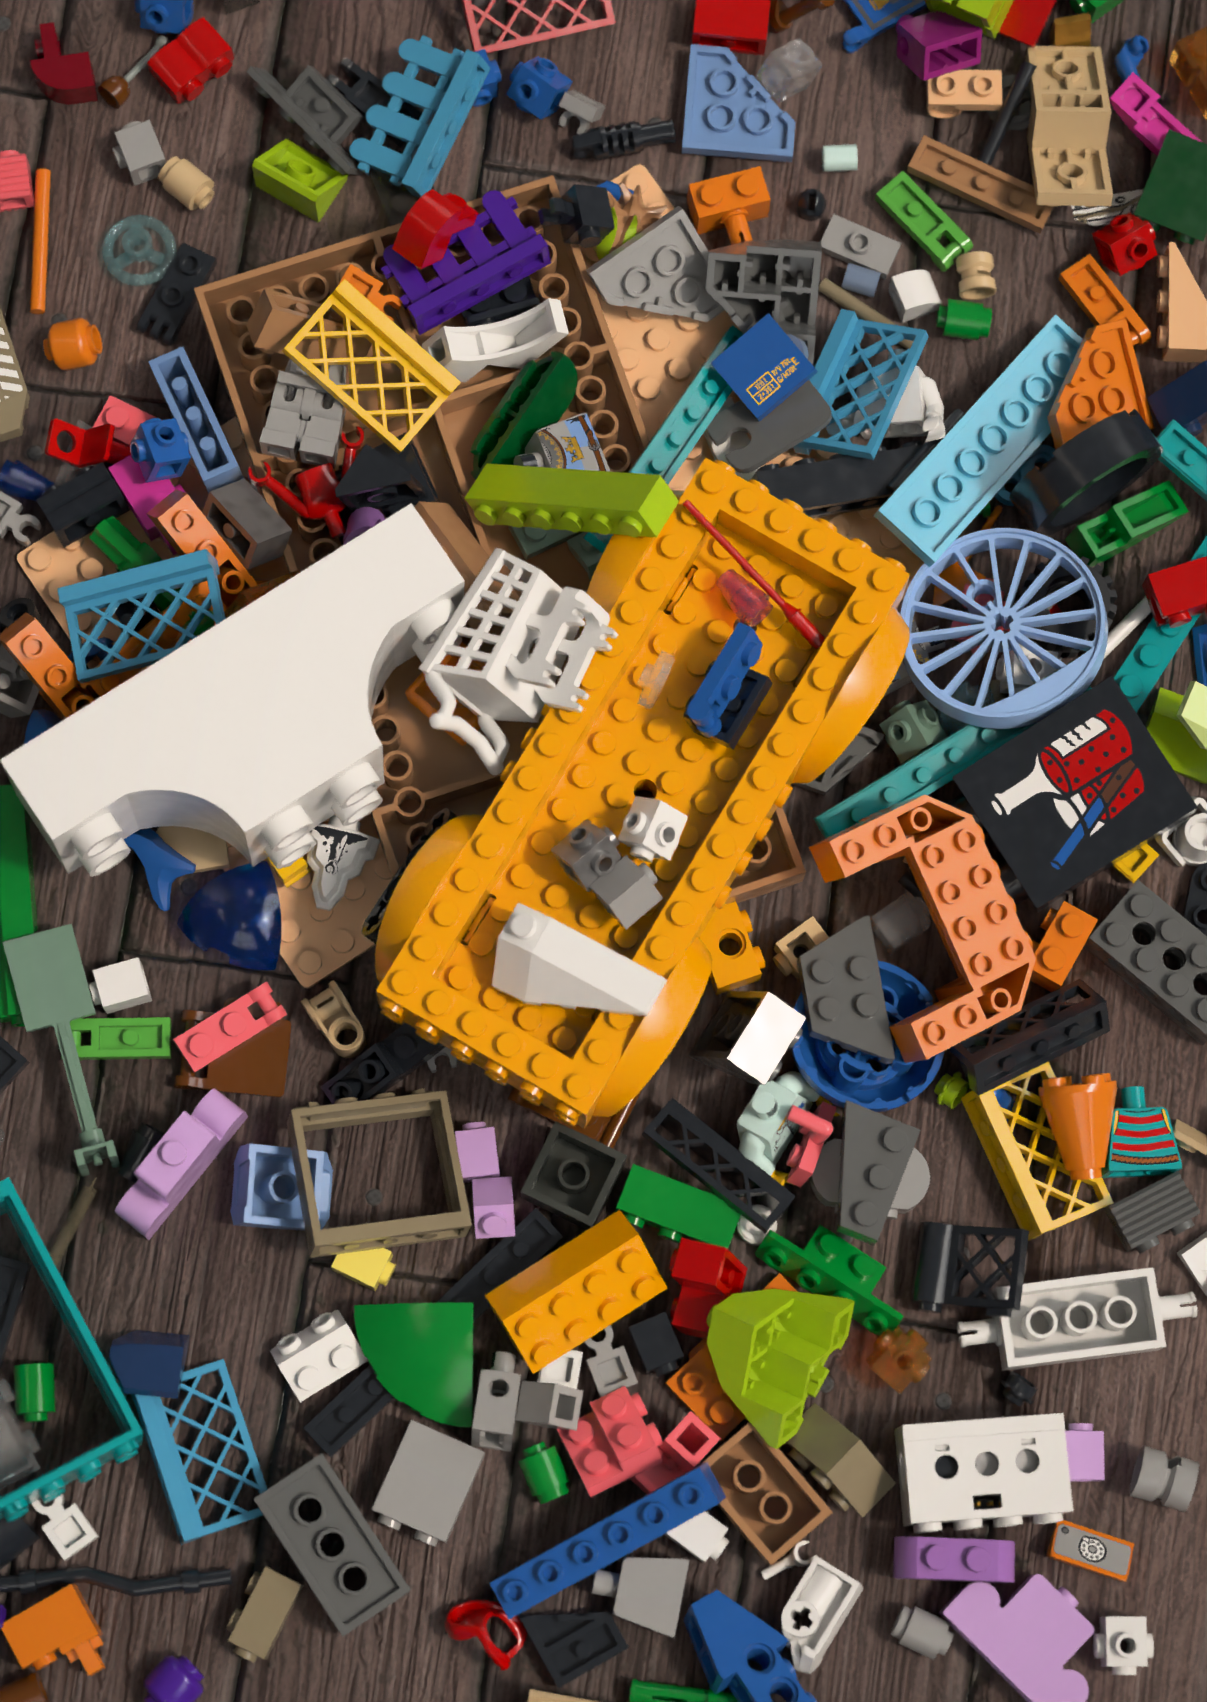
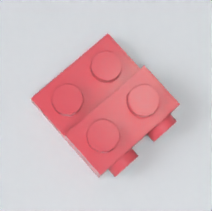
M626 1386L590 1402L592 1412L578 1419L577 1431L557 1429L590 1497L663 1462L657 1448L663 1445L662 1438L654 1422L648 1425L645 1424L642 1417L648 1413L638 1392L630 1395Z

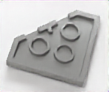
M679 206L586 270L603 300L610 305L634 307L644 311L671 316H683L704 322L710 321L724 311L723 307L706 291L709 251L685 211Z

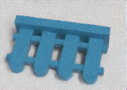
M422 35L420 41L406 39L400 44L399 54L408 65L403 74L390 72L384 77L382 82L384 90L392 98L387 108L381 105H374L367 111L366 120L372 128L376 129L371 140L358 138L350 146V154L359 162L357 168L360 171L368 174L370 169L374 168L391 175L389 181L393 185L400 187L403 184L413 196L418 198L432 189L491 69L480 54L468 49L464 53L454 48L452 54L432 47L433 41ZM420 68L441 76L436 87L415 80ZM403 102L424 109L419 121L399 113ZM387 134L407 142L403 154L382 146Z

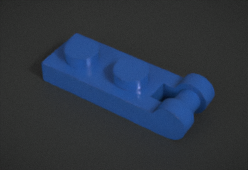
M741 622L737 624L687 708L688 716L696 724L699 732L705 737H713L719 733L722 727L720 720L722 713L730 700H733L738 695L743 678L749 668L757 663L761 655L763 644L752 627Z

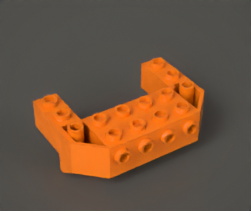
M175 489L146 513L179 556L206 549L217 559L220 575H217L225 619L256 600L258 584L187 493ZM208 581L194 584L186 598L201 606L210 593ZM182 602L171 621L182 627L190 620L189 613L193 611L197 613L198 610ZM170 605L160 615L164 616ZM212 605L208 611H213ZM27 612L0 633V643L39 689V694L62 720L70 717L151 666L81 683L77 679L75 663L69 660L39 621ZM155 617L137 633L149 639L160 620ZM167 625L156 645L164 650L173 648L182 636V633ZM132 636L126 641L119 655L127 660L135 658L145 643ZM152 649L150 653H154V652H158V651L155 650V649ZM115 658L113 663L120 662V660ZM102 662L99 663V664H98L96 667H94V668L100 667V665L102 664Z
M922 795L899 802L858 820L859 823L809 847L825 883L846 878L876 862L879 863L905 856L959 978L934 990L939 1002L889 1027L905 1063L927 1060L1021 1011L1036 957L1032 951L1031 938L1020 924L1016 915L1015 902L1005 890L1000 878L999 866L991 858L984 842L983 830L975 822L973 815L930 796Z

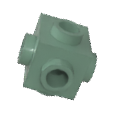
M905 700L889 710L891 716L879 724L885 734L887 744L894 750L901 764L947 737L939 723L936 711L930 707L927 700L913 704L909 700Z

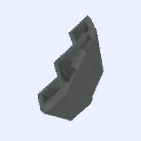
M789 239L755 240L709 250L706 291L723 307L743 334L769 313L786 334L796 336L805 342L808 348V360L813 365L816 338L815 322L822 256L821 242Z

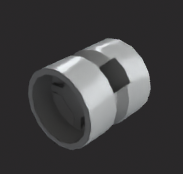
M1143 1446L1134 1466L1129 1495L1149 1502L1160 1498L1162 1506L1185 1512L1194 1493L1199 1463L1180 1456H1175L1172 1460H1169L1166 1452Z

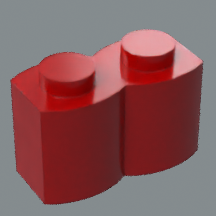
M202 17L188 26L174 41L168 43L155 53L147 62L150 74L180 104L186 99L187 101H192L197 98L204 90L206 81L213 77L220 78L224 76L232 67L234 54L231 46Z

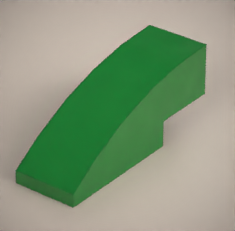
M1168 480L1112 506L1106 513L1078 525L1065 538V541L1072 552L1080 559L1082 556L1090 559L1087 565L1093 567L1155 534L1186 515L1189 511Z

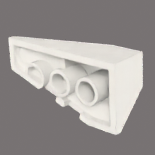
M518 902L498 937L492 986L513 998L531 1005L545 1003L561 1005L563 1008L576 1009V1007L600 1009L602 1012L648 1016L667 980L561 922Z

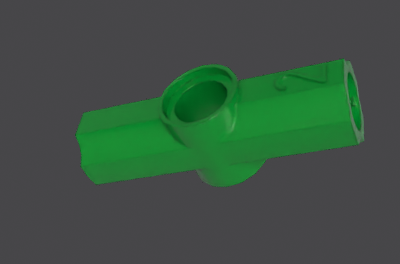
M114 516L104 519L99 523L89 537L90 541L116 566L117 572L162 561V558L147 543H140ZM181 588L174 589V591L178 593L181 590ZM168 592L157 594L153 601L162 612L172 604L175 596Z

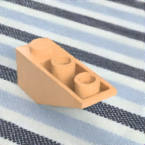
M1169 242L1164 255H1159L1157 260V277L1163 278V290H1159L1157 295V312L1163 313V325H1159L1157 329V348H1163V361L1202 363L1207 361V301L1175 242Z

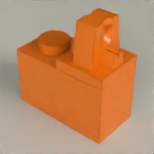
M76 1584L66 1586L7 1620L1 1628L22 1669L33 1666L36 1671L45 1668L57 1660L55 1652L59 1650L62 1655H67L71 1663L80 1659L89 1676L106 1668L96 1649L104 1644L100 1637L103 1633Z

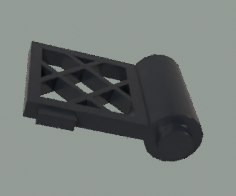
M921 1222L911 1302L918 1304V1311L940 1314L942 1307L961 1306L987 1308L986 1315L1011 1318L1012 1310H1020L1029 1231L1017 1228L960 1226L937 1222ZM965 1236H976L983 1247L969 1260L964 1253ZM986 1237H993V1238H992L990 1241H988V1239H987ZM1005 1238H1015L1014 1253L1004 1262L995 1248ZM990 1255L998 1268L984 1281L975 1267L985 1257ZM970 1273L978 1287L968 1297H958L960 1281ZM1002 1276H1005L1010 1282L1008 1300L997 1299L990 1289ZM983 1294H985L988 1299H984V1298H980V1297H981Z

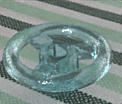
M146 215L129 216L115 223L107 232L102 246L103 261L108 271L119 281L134 286L149 285L162 279L177 252L176 241L170 229L160 220ZM143 226L159 233L165 244V254L154 250L151 235L147 230L143 229ZM127 230L122 237L124 253L114 258V243L118 236ZM138 244L145 246L140 251L133 250L134 246ZM147 260L159 265L155 270L139 275L123 270L134 261L142 262Z

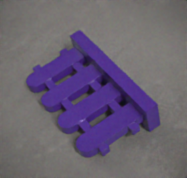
M491 190L484 194L482 198L484 212L477 216L473 226L452 234L448 244L449 246L459 240L471 259L459 265L447 247L443 260L431 265L438 277L427 283L413 263L392 249L393 244L384 250L383 257L386 266L382 267L381 271L386 280L394 277L405 294L400 297L403 307L405 309L408 308L412 325L419 336L551 263L548 245L541 234L537 235L532 225L525 229L513 211L518 208L513 196L505 199L503 194L496 190ZM491 222L504 240L493 247L480 229Z

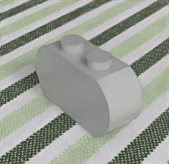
M832 1139L823 1145L814 1172L809 1178L810 1187L816 1198L825 1206L835 1207L834 1213H837L842 1139ZM915 1148L912 1151L886 1219H897L898 1214H905L911 1211L923 1199L930 1183L929 1167L923 1155Z

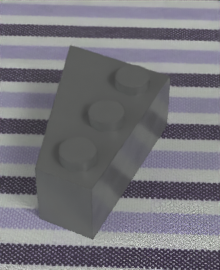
M848 1100L845 1101L844 1108H842L837 1232L874 1246L881 1234L920 1129Z

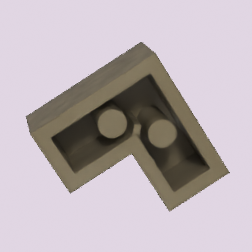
M814 1403L802 1415L804 1420L797 1434L786 1442L792 1449L787 1455L803 1471L808 1467L813 1469L810 1475L824 1489H832L828 1496L844 1512L851 1508L863 1518L896 1483L858 1437Z

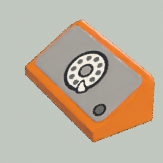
M1063 1520L1055 1524L1046 1557L1120 1582H1126L1134 1543Z

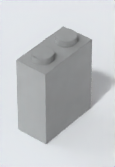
M411 1420L373 1505L372 1510L379 1513L377 1521L398 1531L401 1524L416 1530L414 1538L436 1547L438 1540L447 1543L484 1459L485 1452Z

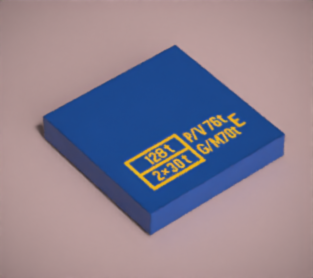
M769 313L711 362L712 366L759 421L764 419L818 372Z

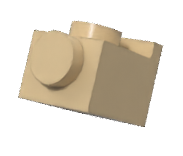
M812 916L775 943L774 950L777 955L773 957V960L785 976L792 973L796 979H799L798 958L795 957L793 950L797 947H803L809 951L829 937Z

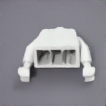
M893 349L896 355L906 351L904 349ZM915 366L884 438L927 436L925 442L945 437L943 422L944 406L936 382L926 377L919 366ZM895 367L878 376L882 386L897 379L900 371ZM872 379L859 386L855 393L859 399L878 389ZM881 398L864 407L868 417L883 410L886 401L884 398ZM860 410L842 418L840 422L843 428L846 429L864 420V417ZM836 422L826 427L829 435L833 436L840 432ZM869 428L861 432V435L864 439H870L872 432Z

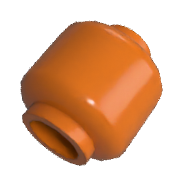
M75 318L54 323L49 328L48 338L43 341V348L49 361H54L59 369L69 371L93 365L97 360L98 354L102 353V339L96 325H91L86 319Z

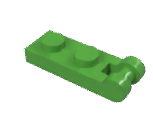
M904 171L899 173L876 193L875 200L931 256L932 261L940 270L947 271L954 264V259L959 254H965L973 248L969 237ZM944 235L951 242L945 248L938 242Z
M170 1017L86 1018L70 1022L80 1061L171 1058ZM82 1033H91V1046H81Z

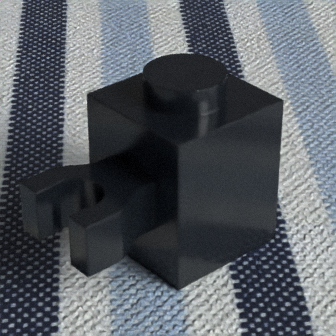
M574 184L561 198L552 197L549 200L550 209L541 208L538 211L541 225L552 226L560 224L564 243L579 244L584 248L599 245L615 229L607 188Z

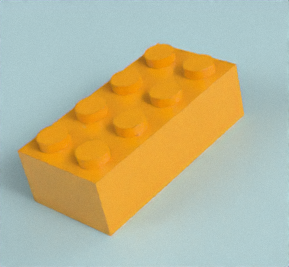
M618 1210L486 1294L485 1297L515 1349L534 1374L666 1290L667 1286L641 1237L623 1213Z

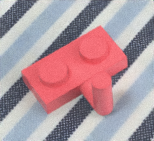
M824 1101L814 1112L805 1111L795 1105L791 1106L786 1119L800 1125L798 1132L804 1135L800 1145H794L787 1159L786 1165L791 1167L787 1182L801 1188L811 1177L824 1142L833 1132L832 1120L837 1107Z

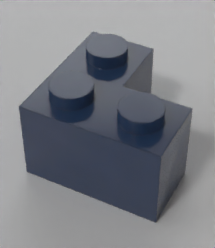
M1207 361L1200 363L1147 397L1162 431L1172 419L1194 437L1203 431L1202 426L1207 423Z

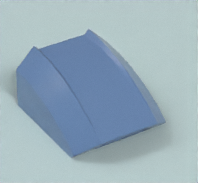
M252 1143L239 1147L234 1161L232 1206L230 1209L233 1225L305 1230L291 1148ZM307 1150L320 1229H323L330 1217L333 1169L327 1152Z

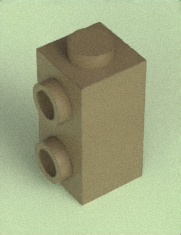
M268 1567L264 1568L262 1574L255 1571L245 1590V1593L250 1595V1598L244 1610L236 1608L226 1627V1630L231 1632L228 1641L236 1645L233 1653L255 1663L257 1657L267 1659L304 1585Z

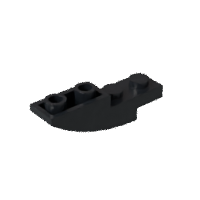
M404 1023L386 1039L372 1045L321 1086L332 1104L339 1099L355 1097L358 1101L372 1100L374 1096L386 1092L414 1072L446 1046L439 1042L434 1045L424 1040L415 1033L417 1029Z

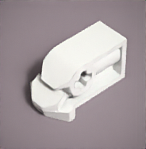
M815 1556L781 1615L783 1633L788 1639L786 1646L791 1648L794 1668L798 1672L811 1674L819 1666L823 1655L864 1589L861 1583ZM807 1611L810 1612L808 1617L813 1622L810 1628L802 1626L798 1631V1624L794 1621L797 1614L804 1616Z

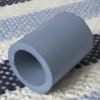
M849 263L841 288L873 298L881 272Z

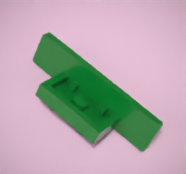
M822 1225L818 1227L804 1250L776 1232L769 1230L755 1252L756 1257L764 1261L769 1267L783 1273L805 1290L818 1295L848 1298L855 1301L852 1319L865 1326L871 1333L877 1334L885 1340L890 1338L903 1319V1315L871 1294L887 1267Z

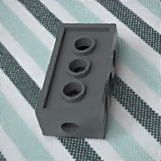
M1138 880L1088 938L1083 947L1203 1046L1207 1042V995L1197 993L1194 989L1193 981H1200L1207 987V936ZM1132 932H1142L1148 939V945L1137 943L1133 938ZM1163 956L1174 958L1178 964V970L1167 968L1163 963Z
M322 1453L254 1498L256 1504L342 1636H345L411 1591ZM307 1498L317 1500L322 1509L320 1517L311 1523L303 1521L298 1514L299 1504ZM335 1532L343 1539V1549L336 1556H326L320 1548L321 1539L325 1534ZM350 1567L361 1568L366 1577L364 1585L355 1591L348 1590L342 1580L344 1572Z

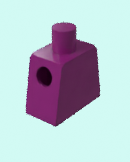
M934 11L917 17L906 14L898 20L896 24L897 56L921 80H929L946 73L980 64L981 28L943 11Z

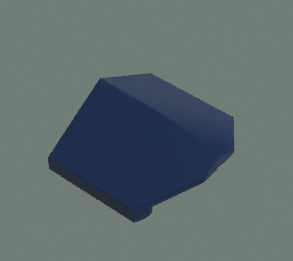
M135 1330L114 1339L111 1344L109 1360L120 1381L122 1392L124 1394L178 1399L190 1335Z

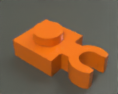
M352 264L348 266L338 284L339 286L346 279L384 314L383 308L386 305H390L397 310L402 306L399 297L391 294L383 296L378 293L383 285L381 281ZM386 315L390 320H394L392 317Z

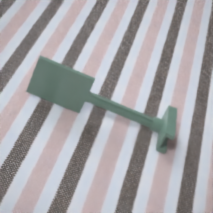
M72 924L4 941L3 946L26 1032L47 1027H54L82 1130V1133L79 1134L82 1148L74 1150L82 1177L90 1175L87 1163L94 1161L95 1166L103 1164L102 1159L109 1157L113 1168L119 1167L120 1162L113 1140L105 1141L102 1128H97L70 1027L71 1021L96 1014Z

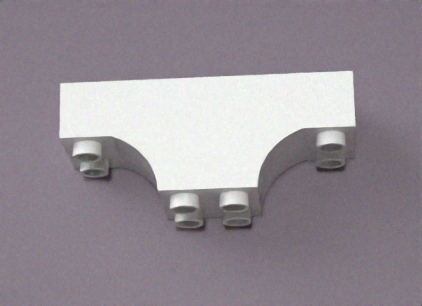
M411 503L0 761L17 797L68 874L81 866L85 867L90 876L106 872L120 863L130 853V848L124 841L125 838L140 829L161 826L188 827L211 833L234 846L252 866L269 857L277 869L283 868L300 859L315 846L316 841L309 832L311 829L335 814L343 826L351 825L370 814L382 803L383 799L376 789L385 783L383 746L371 722L378 695L386 680L397 666L415 655L423 662L464 598L465 581ZM460 635L454 641L453 646L461 644L462 638Z

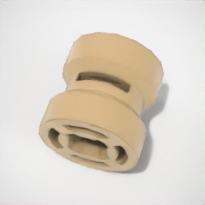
M974 251L957 257L956 268L957 272L961 275V281L958 284L959 296L961 298L980 300L991 297L997 292L996 281L991 277V271L994 268L991 253Z

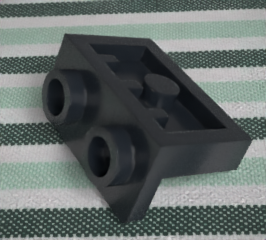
M527 276L461 312L465 327L485 325L522 314L539 305L540 301L535 296L530 277Z

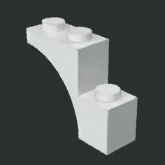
M548 298L522 314L499 322L470 327L443 326L422 343V347L460 382H467L487 365L522 369L530 360L535 361L567 336L569 332L561 301Z

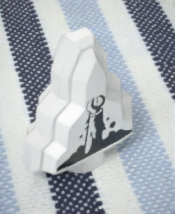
M333 815L329 818L328 825L319 824L309 831L316 844L307 854V864L314 871L312 890L316 907L319 909L331 911L344 896L348 880L359 876L365 862L373 860L376 855L380 839L359 832L361 825L359 821L343 826L338 817Z

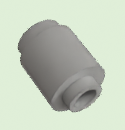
M903 1606L891 1631V1635L899 1639V1644L932 1660L935 1659L938 1653L945 1656L954 1633L948 1631L950 1622L916 1606L913 1609Z

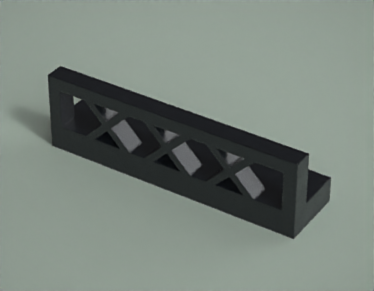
M1078 979L1022 1006L1021 1011L950 1047V1052L967 1066L970 1088L979 1096L1110 1032L1107 1001L1083 980ZM1077 995L1085 999L1079 1003H1065V1001ZM1040 1013L1053 1014L1046 1019H1032V1017ZM1007 1029L1020 1030L1013 1035H999ZM974 1045L987 1046L974 1054L967 1050Z
M674 1098L670 1099L642 1133V1136L764 1234H766L777 1219L784 1215L795 1198L794 1194L754 1162L745 1158L739 1150ZM662 1125L679 1140L667 1141L656 1130ZM677 1148H683V1153ZM689 1148L710 1165L698 1166L690 1159ZM713 1172L714 1178H713L711 1175H709L708 1173ZM720 1173L741 1190H728L721 1184ZM739 1197H744L745 1203ZM751 1198L772 1211L766 1220L752 1209Z

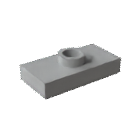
M833 214L821 239L823 253L848 264L851 263L881 272L880 277L885 280L901 247L900 242Z

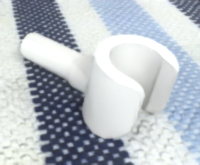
M809 1541L798 1542L790 1549L789 1555L762 1570L761 1574L764 1579L767 1580L794 1565L804 1567L811 1564L815 1556L807 1559V1561L800 1559L798 1556L799 1547L809 1543Z

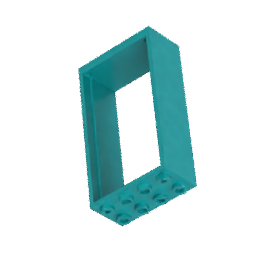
M8 1177L0 1181V1216L7 1213L114 1417L121 1434L2 1497L0 1496V1520L5 1517L7 1523L28 1513L29 1504L42 1498L43 1502L47 1503L66 1492L64 1488L68 1483L78 1479L80 1484L95 1478L102 1473V1465L112 1460H115L116 1464H120L138 1454L137 1449L142 1445L143 1432Z

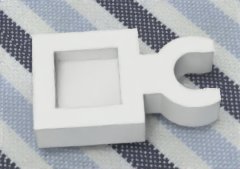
M63 1494L55 1498L54 1503L49 1507L43 1506L38 1499L32 1503L34 1509L41 1514L48 1515L51 1520L41 1528L64 1561H67L99 1537L76 1503L65 1509L63 1506Z

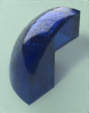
M261 861L255 866H252L250 863L238 866L224 872L203 886L189 900L177 921V925L184 935L205 952L209 948H215L230 956V964L255 970H275L281 946V909L277 886L267 861Z

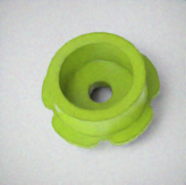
M956 1072L953 1074V1077L947 1073L939 1080L934 1090V1093L938 1095L937 1103L939 1105L945 1104L954 1109L962 1101L961 1097L966 1095L969 1089V1083L961 1078L962 1073Z

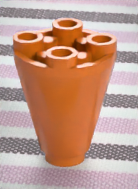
M1110 1073L1081 1076L1082 1083H1072L1071 1076L1042 1079L1043 1087H1038L1039 1097L1065 1170L1070 1171V1180L1102 1177L1101 1168L1105 1167L1117 1092L1116 1080L1111 1081Z

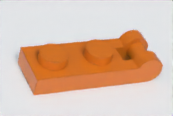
M1091 254L1060 274V282L1094 326L1126 319L1133 346L1137 343L1142 345L1151 339L1148 327Z

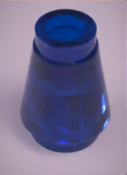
M7 459L0 472V489L8 496L36 501L43 496L48 488L55 485L54 482L19 460L13 462Z

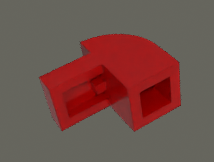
M431 189L417 200L405 216L392 249L418 268L423 269L443 260L452 234L473 226L479 212L467 205L466 201L458 195L450 192L441 195L434 189Z

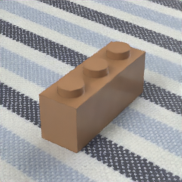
M264 288L246 325L254 347L268 354L275 352L284 354L282 350L322 304ZM330 307L323 315L324 331H344L343 318ZM317 323L309 332H318ZM351 326V331H357L354 327ZM365 337L352 338L354 357H366L372 343ZM325 338L327 358H347L345 338ZM302 339L295 347L307 359H320L318 339ZM354 364L356 374L362 364Z

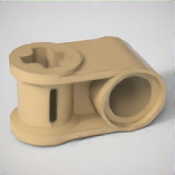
M333 980L328 983L329 988L310 1000L304 998L300 1002L333 1050L341 1057L353 1058L363 1051L366 1045V1037L349 1002ZM345 1029H352L357 1032L356 1040L350 1045H342L337 1042L338 1034Z

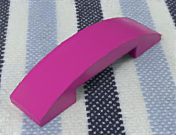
M1132 72L1109 98V101L1119 117L1139 140L1157 157L1169 129L1200 141L1157 102L1161 96Z

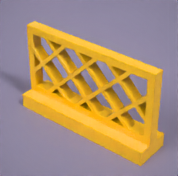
M346 279L340 283L282 350L287 357L397 454L406 447L446 398L461 383ZM330 307L343 318L344 331H324L323 315ZM317 323L318 332H309ZM351 326L354 327L357 331H351ZM365 337L371 342L373 357H354L352 338ZM325 338H345L347 358H327ZM302 339H318L320 359H307L295 347ZM380 351L385 355V357H380ZM381 363H394L401 369L402 383H383ZM354 364H374L376 384H356ZM317 365H321V371L316 367ZM328 365H348L349 385H336L330 380ZM403 389L405 409L386 410L384 390ZM410 389H423L435 400L427 409H412ZM377 390L379 410L365 411L358 404L357 391ZM344 391H350L351 397L348 396ZM421 415L413 424V416ZM406 416L407 433L400 441L388 431L386 417ZM373 417H379L380 423Z
M1049 1062L979 1096L972 1090L961 1097L1020 1229L1029 1231L1028 1241L1113 1204V1200L1102 1178L1073 1180L1069 1195L1051 1187L1057 1170L1069 1176L1070 1171H1066L1064 1164L1059 1162L1061 1156L1057 1145L1053 1158L1035 1151L1040 1134L1054 1141L1055 1139L1052 1131L1043 1126L1046 1114L1040 1097L1027 1091L1031 1076L1040 1073L1043 1079L1055 1077ZM1021 1081L1020 1087L1014 1085V1083ZM1003 1088L1017 1095L1012 1111L999 1105L994 1091ZM1023 1099L1041 1106L1036 1123L1018 1115ZM1016 1123L1033 1130L1028 1147L1016 1142L1012 1134ZM1032 1159L1050 1166L1045 1183L1032 1177L1029 1171ZM1081 1181L1093 1187L1099 1200L1098 1202L1090 1205L1076 1198ZM1049 1195L1066 1202L1062 1217L1053 1221L1045 1206ZM1073 1206L1079 1208V1210L1072 1212Z

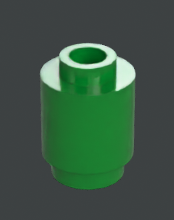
M947 299L946 306L939 305L936 327L942 328V336L977 341L979 337L988 338L992 308L984 307L983 303Z
M543 1441L522 1450L525 1458L519 1460L518 1463L532 1497L537 1496L539 1503L543 1504L569 1492L566 1484L569 1479L555 1445L547 1448Z

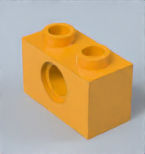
M736 901L725 904L721 910L717 908L699 937L708 948L712 957V968L709 977L716 995L760 981L761 969L766 967L760 947H752L748 933L752 932L753 929L746 910L739 911ZM724 939H733L738 942L740 951L732 956L726 955L720 950L719 943Z

